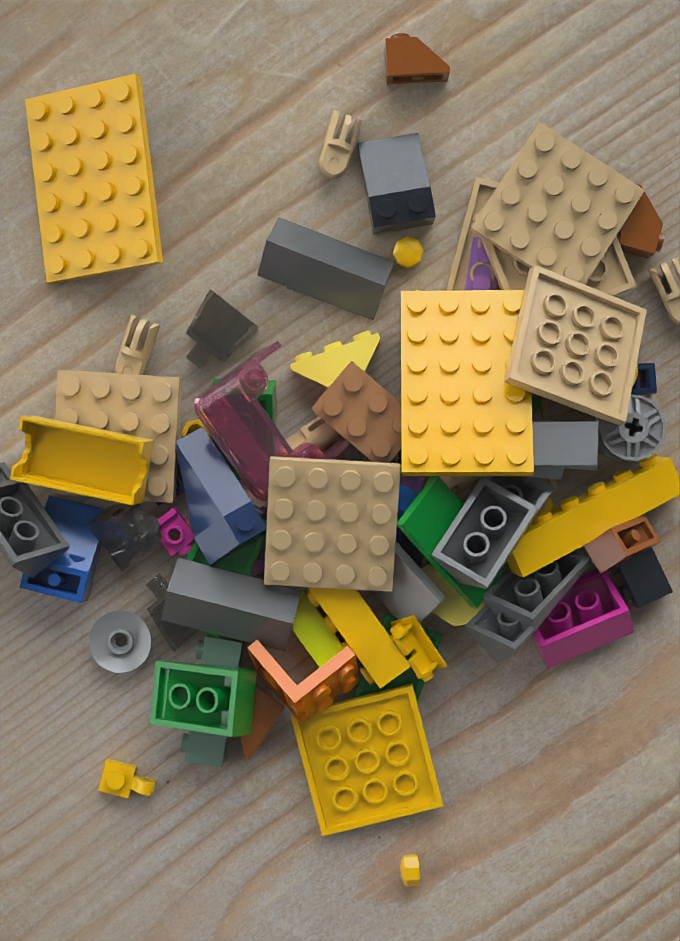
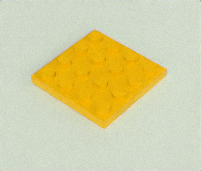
M412 683L332 703L324 712L319 713L317 711L302 724L291 714L294 732L322 836L444 806Z

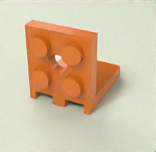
M258 640L247 647L257 673L300 724L304 723L317 711L321 713L328 709L337 695L341 692H349L357 684V679L360 678L356 655L348 646L298 685L292 681Z

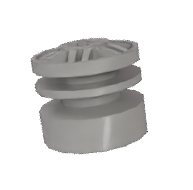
M631 394L626 422L620 426L597 417L592 419V421H599L598 451L602 456L612 461L631 462L650 457L660 448L665 438L666 422L663 412L654 401L642 395ZM633 421L632 426L637 428V432L629 435V430L624 427L625 424Z

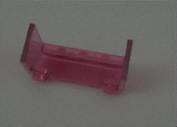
M279 341L255 352L196 398L194 404L195 413L252 494L262 501H268L270 456L333 460L350 446L349 442L345 440L328 446L322 451L311 443L299 445L292 450L256 399L268 387V376L260 362L281 347Z

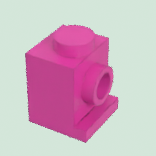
M172 508L149 526V529L156 535L171 556L179 553L183 557L190 552L194 544L193 541H195L192 527L178 508ZM174 528L180 532V538L177 541L172 540L169 536L170 531Z

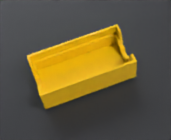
M21 416L19 430L25 434L24 441L26 445L21 460L12 466L10 480L128 505L143 502L154 440L39 416Z

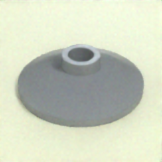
M125 610L112 611L100 617L92 627L89 636V648L94 660L105 670L114 673H126L138 668L147 659L152 646L151 632L145 621L138 615ZM119 635L126 636L128 640L126 646H120L117 643Z

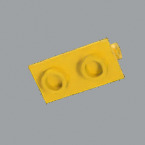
M415 615L390 623L392 625L390 629L392 633L391 639L395 641L404 656L409 655V653L411 654L408 663L418 679L422 678L424 682L429 681L434 676L432 671L447 667V664Z

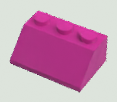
M595 569L578 578L531 636L548 669L632 634L634 630L629 609L607 572L600 574L599 570Z

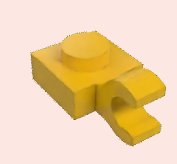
M108 758L105 761L98 791L124 798H129L132 790L142 795L151 796V793H154L157 780L136 775L138 768L136 765Z

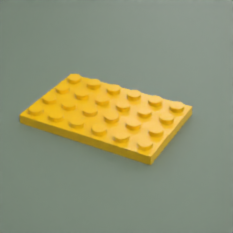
M131 74L25 99L46 283L55 284L163 264L141 76Z
M525 290L401 291L402 476H533L531 392L504 382Z

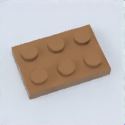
M351 361L310 409L370 461L389 463L401 450V402Z

